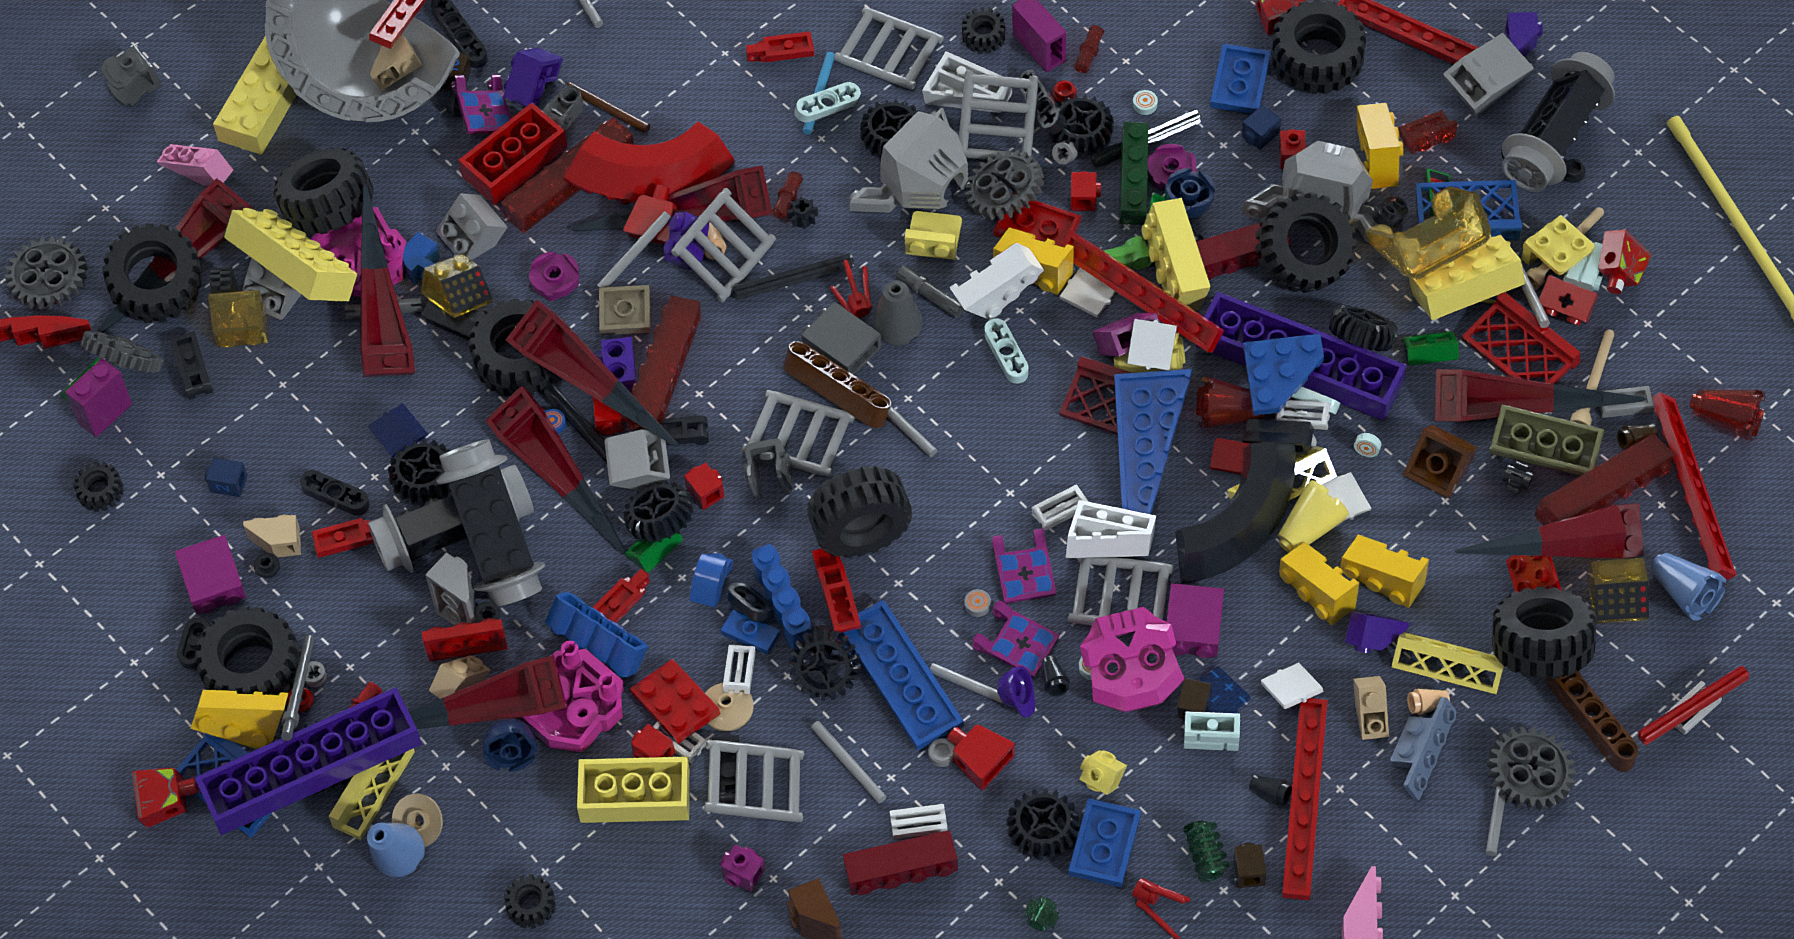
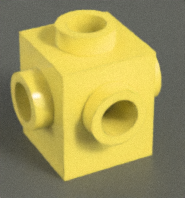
M1098 750L1090 756L1087 755L1080 767L1083 772L1079 780L1085 782L1089 789L1096 792L1101 791L1108 795L1117 789L1127 765L1116 760L1112 753Z

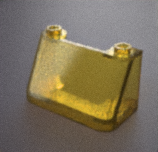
M1449 186L1435 194L1432 199V209L1435 216L1403 233L1397 232L1393 234V231L1387 225H1375L1365 231L1371 246L1405 277L1415 280L1420 279L1488 242L1491 237V227L1478 193Z

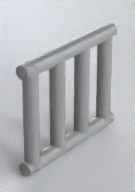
M864 7L861 20L840 53L836 52L834 55V61L913 90L916 85L915 79L936 44L942 43L944 36L877 10ZM871 20L884 23L863 60L860 61L850 57ZM893 28L906 32L884 69L871 65ZM915 35L928 40L906 77L893 73Z
M966 70L959 139L966 158L988 160L989 156L995 159L998 152L1001 156H1005L1006 151L968 148L969 133L1023 138L1022 153L1020 154L1022 155L1024 152H1027L1028 156H1031L1038 76H1029V79L979 75L974 74V71ZM974 84L1026 88L1028 89L1026 103L972 99ZM971 109L1025 113L1024 128L971 124Z
M724 188L671 250L672 255L675 257L680 256L718 294L716 298L721 303L732 294L733 287L743 281L776 241V237L773 234L768 235L730 197L731 191L727 188ZM723 204L761 241V244L754 252L715 214ZM708 222L747 259L740 269L701 232ZM693 239L732 276L725 286L686 249Z
M767 390L765 395L766 403L748 444L760 442L777 402L791 406L778 435V439L782 441L784 447L800 410L813 412L815 414L797 457L790 456L792 467L820 476L831 477L832 468L830 467L849 422L853 423L855 417L844 410L777 391ZM824 417L838 419V424L821 464L806 461ZM747 444L743 445L741 449L742 453H745V446ZM765 452L762 454L767 455L771 454V452Z
M1120 557L1077 558L1080 567L1073 613H1069L1067 619L1069 623L1092 626L1096 618L1110 615L1117 568L1132 570L1126 611L1138 608L1143 571L1158 573L1153 614L1163 620L1169 574H1172L1174 570V565ZM1090 565L1106 566L1099 616L1083 614Z
M720 740L706 741V749L710 750L708 802H705L704 812L788 822L803 821V813L799 812L800 760H803L804 750ZM720 751L736 753L735 805L719 803ZM747 754L763 756L762 808L746 806ZM774 758L789 759L788 810L773 809Z

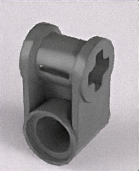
M574 85L563 87L556 97L543 109V112L564 129L565 132L584 110L580 89Z

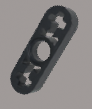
M309 470L300 478L302 491L309 497L352 515H362L369 509L368 496L365 491L316 470ZM315 480L317 481L318 485L312 484L310 487L308 486V482L313 483ZM333 488L342 490L341 494L337 497L328 496V492ZM359 499H361L362 503H356L355 505H353L352 501L357 502Z

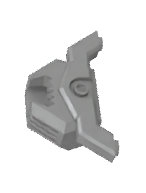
M943 108L933 111L931 114L918 111L883 146L880 163V179L883 185L880 188L863 187L860 191H854L849 198L850 211L890 213L899 203L903 208L941 209L947 207L948 200L944 199V193L952 179H955L960 189L963 190L968 181V162L959 136L950 128Z
M1321 141L1311 144L1285 160L1282 175L1283 186L1272 184L1243 202L1242 212L1250 218L1257 219L1265 217L1272 207L1288 197L1290 198L1299 193L1304 195L1309 192L1317 193L1318 198L1322 195L1330 197L1331 204L1339 203L1342 206L1340 211L1343 214L1348 213L1351 218L1348 220L1349 225H1354L1367 243L1375 247L1388 246L1391 237L1386 228L1379 226L1373 220L1371 214L1375 208L1364 205L1369 199L1373 180L1355 150L1348 147Z

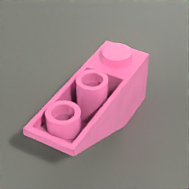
M170 144V146L164 149L162 156L157 161L159 165L203 186H209L216 178L224 183L233 171L218 149Z
M1371 866L1343 917L1342 939H1383V929L1377 928V919L1382 918V902H1377L1376 893H1381V877H1376V866Z

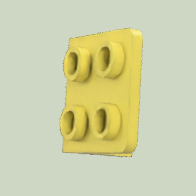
M915 211L912 215L910 229H906L905 233L906 254L955 260L962 218L957 215Z
M1560 215L1524 242L1521 259L1527 265H1530L1539 258L1556 274L1562 275L1592 253L1595 245Z

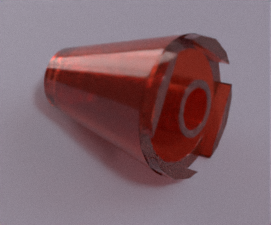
M1205 376L1201 379V381H1205L1204 387H1198L1196 398V415L1201 416L1202 422H1197L1200 428L1247 422L1248 419H1263L1264 415H1267H1253L1250 389Z
M1700 389L1697 394L1693 393L1690 400V408L1693 409L1694 415L1745 440L1753 441L1752 436L1758 434L1764 415L1760 402H1766V395L1763 390Z

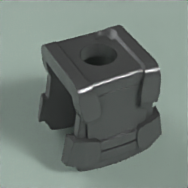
M133 45L124 54L116 58L112 57L103 61L104 63L100 67L108 81L107 84L111 93L124 106H133L141 100V96L144 93L153 92L161 84L155 68L147 61L136 45Z
M775 438L747 444L745 446L747 463L743 465L745 477L748 479L756 499L761 500L763 496L759 467L776 464V472L782 489L786 494H791L793 487L792 476H789V470L792 467V462L788 453L785 452L782 441ZM771 452V454L764 455L762 453Z

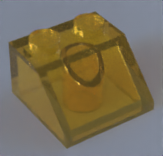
M259 290L209 294L212 329L217 347L231 348L238 345L268 343V316Z

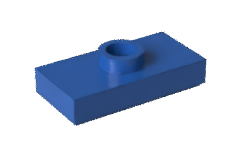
M732 610L721 629V635L746 646H755V650L768 655L780 635V630L763 622H754L745 614Z

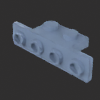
M1441 697L1432 718L1408 717L1390 759L1394 767L1410 768L1404 782V787L1413 800H1420L1423 791L1426 789L1431 772L1436 766L1439 753L1446 742L1451 725L1456 719L1457 712L1446 697Z

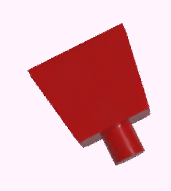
M655 185L652 197L645 195L638 197L623 230L629 237L639 239L664 211L671 217L677 213V206L667 201L670 188ZM670 220L650 242L665 245L670 237Z
M975 725L968 734L955 727L948 736V740L956 746L953 750L954 763L981 791L988 786L1015 756L1014 742L981 725Z

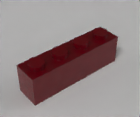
M1259 223L1196 242L1208 280L1225 273H1234L1248 266L1254 267L1259 265L1258 260L1262 257L1255 250V245L1260 243V240L1255 238L1256 231L1261 229ZM1287 235V240H1288V245H1289V244H1290V239H1289V237H1288V235Z
M950 830L843 854L844 868L851 895H866L880 888L893 889L902 883H919L928 877L937 875L945 877L958 871V858Z

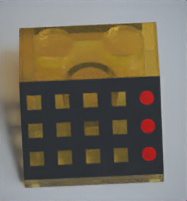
M463 253L424 268L421 293L452 317H457L492 303L493 298L479 265Z
M1644 558L1591 561L1587 580L1597 623L1648 620L1649 591Z

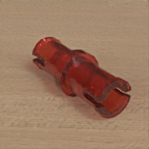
M1097 25L1089 27L1086 39L1079 47L1080 54L1074 64L1076 71L1080 73H1087L1089 71L1093 58L1099 52L1098 45L1104 34V30Z
M790 172L784 186L779 189L778 200L772 209L775 217L779 219L787 217L790 202L796 201L798 197L797 191L803 182L800 173Z

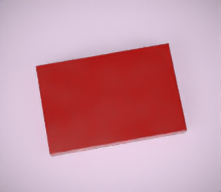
M1029 201L1030 208L1023 206L1021 208L1022 213L1019 214L1015 211L1012 218L1005 214L1002 220H998L993 230L994 236L1002 238L1008 228L1033 234L1036 237L1035 239L1039 241L1054 240V245L1061 247L1069 231L1076 233L1081 222V216L1039 201Z

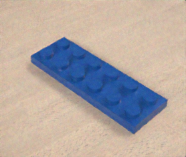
M882 600L859 612L861 628L841 632L843 637H849L848 645L853 643L856 645L853 652L860 654L859 662L916 750L919 751L930 745L934 740L949 735L955 727H964L963 719L886 602Z

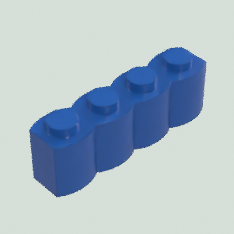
M771 544L752 550L754 574L757 581L763 586L765 598L772 604L777 623L784 629V637L787 644L792 649H798L795 645L797 640L805 642L803 635L805 633H812L810 618L806 611L801 608L799 595L791 587L789 574L781 566L777 550Z
M563 592L555 596L545 623L555 634L565 635L570 641H574L579 649H587L602 663H606L613 673L620 677H628L637 673L648 648L644 641L627 633L619 624L607 619L601 612L586 605L580 598L569 592Z

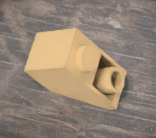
M403 33L391 49L381 46L371 70L370 76L381 91L422 66L416 52Z
M284 514L274 518H254L250 521H243L248 539L266 552L272 553L277 557L301 555L300 527L296 515Z
M471 655L440 665L429 691L441 699L483 681L491 669L486 667L481 659Z
M1380 676L1353 679L1355 707L1362 740L1389 737L1386 685Z

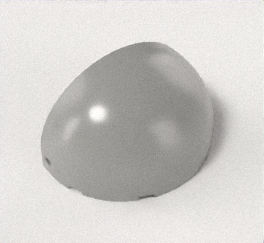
M266 0V41L273 62L282 78L308 104L326 114L343 120L385 121L403 116L417 109L431 99L443 86L460 53L444 36L414 17L403 32V35L413 47L422 66L381 91L370 76L381 45L369 41V34L391 3L386 0Z

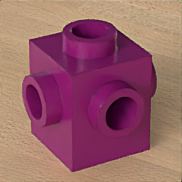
M736 844L731 852L727 851L720 862L724 880L733 887L737 888L740 886L750 892L753 891L765 872L763 858L759 857L753 849L749 847L742 848Z

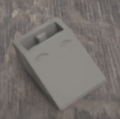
M1502 33L1461 58L1443 73V76L1449 86L1478 117L1530 74L1534 67Z

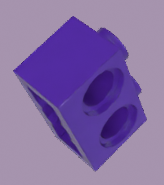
M632 337L601 340L602 350L597 351L598 358L616 377H621L618 380L631 394L638 393Z

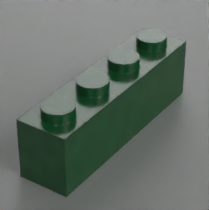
M1123 123L1121 134L1119 224L1144 225L1147 211L1149 123Z

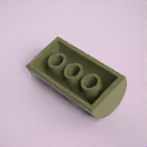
M1502 404L1489 454L1517 461L1521 460L1529 464L1592 479L1604 429Z

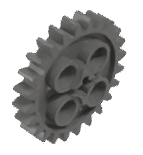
M1007 150L1005 156H1001L998 152L995 159H992L990 156L988 157V163L980 162V170L973 169L972 171L975 176L968 177L970 183L965 185L967 201L976 214L980 213L982 218L989 216L990 220H993L998 215L999 219L1002 220L1005 214L1012 218L1013 212L1022 213L1021 208L1023 206L1030 208L1029 201H1037L1034 194L1042 193L1040 186L1044 185L1042 180L1044 174L1034 156L1029 157L1027 152L1021 155L1019 150H1016L1011 155L1010 151Z
M54 236L50 237L49 242H45L44 237H41L40 243L37 244L32 239L30 247L23 244V252L14 251L16 259L9 258L8 261L11 266L5 267L7 272L5 279L14 299H19L21 305L27 302L29 308L37 304L39 310H42L44 304H48L49 309H52L55 302L61 307L64 298L69 302L72 301L70 294H79L77 287L85 286L83 280L87 279L86 271L88 270L83 253L81 254L79 247H74L72 241L65 243L62 237L56 242Z
M85 331L80 343L82 347H85V350L91 351L92 354L100 358H106L108 362L122 368H134L147 373H158L164 361L159 354L153 353L152 350L144 346L136 345L135 341L123 336H110L107 333H100L98 331Z
M1523 726L1520 727L1518 732L1512 728L1507 735L1503 733L1499 741H1495L1492 746L1493 749L1488 754V757L1491 759H1489L1486 766L1492 768L1488 773V777L1496 778L1492 783V787L1500 786L1501 790L1498 795H1509L1507 803L1516 800L1517 808H1520L1524 803L1527 805L1528 811H1531L1534 805H1536L1539 812L1543 810L1545 805L1552 809L1555 802L1560 804L1564 797H1567L1575 783L1572 778L1576 771L1570 769L1575 761L1566 759L1571 752L1561 750L1564 742L1554 743V734L1549 738L1545 737V729L1540 734H1536L1534 726L1531 727L1528 733ZM1514 752L1519 753L1522 757L1515 755ZM1541 756L1546 757L1548 761L1542 759ZM1514 776L1520 778L1522 782L1517 781ZM1540 780L1547 782L1549 786L1544 785Z

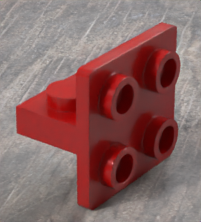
M1512 555L1506 560L1512 584L1517 593L1521 592L1522 589L1529 588L1531 590L1536 589V587H1544V589L1554 587L1562 591L1551 556Z

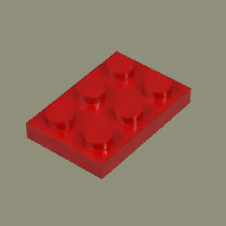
M488 618L480 623L470 624L462 622L454 627H432L428 631H422L423 644L429 662L508 650L507 638L501 619Z
M673 659L630 688L634 698L659 722L661 727L677 744L721 714L718 706Z

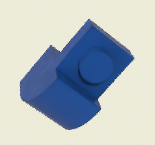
M419 232L410 239L403 251L406 274L413 284L422 279L427 285H434L441 290L443 288L441 280L446 277L444 269L435 264L440 258L438 245Z
M702 553L694 572L689 601L715 607L722 598L724 580L732 570L733 560L719 553L708 555Z

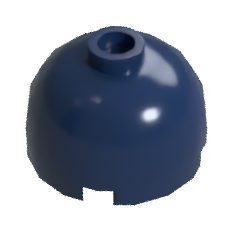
M1191 168L1177 170L1169 176L1165 185V201L1182 198L1188 219L1203 215L1209 210L1214 200L1215 184L1206 173L1200 170L1199 173L1191 172Z
M515 718L498 720L488 728L484 735V758L487 764L500 771V767H510L508 769L509 772L518 771L527 767L535 759L534 754L537 751L536 738L532 729L522 720Z

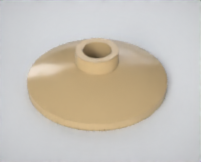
M723 683L716 684L705 692L718 706L721 713L707 723L713 729L733 731L741 728L750 720L754 709L751 694H744V690H739V693H734V690L723 693ZM725 700L731 701L728 705L722 704Z
M415 793L403 797L396 804L392 813V823H404L415 828L421 834L425 847L431 845L441 833L443 819L440 808L433 799L424 794ZM420 815H422L424 819V824H421L419 822Z

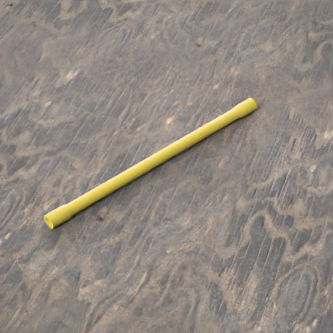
M1680 116L1670 118L1667 122L1669 129L1683 146L1785 304L1794 321V294L1692 139L1689 130Z

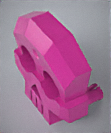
M373 207L392 283L396 285L403 280V251L407 242L396 229H389L378 207ZM362 215L359 218L353 219L351 224L340 227L341 229L331 230L327 234L322 235L316 233L311 239L320 243V247L324 250L334 253V257L338 260H344V262L349 264V268L357 273L351 295L357 297L361 296Z
M1145 607L1096 618L1088 636L1080 645L1084 666L1091 669L1093 703L1123 713L1162 704L1185 680L1172 650L1176 646L1172 624L1157 618ZM1134 634L1129 647L1118 639V637ZM1149 654L1156 655L1157 661L1151 664L1147 661ZM1109 664H1116L1118 670L1115 673H1110L1107 669Z
M566 641L561 646V651H556L552 655L555 657L567 708L540 715L524 716L522 719L549 748L583 752L591 746L601 731H609L623 717L621 701L622 692H624L623 680L587 649L579 650L578 645H575L574 641ZM581 713H587L585 717H579Z

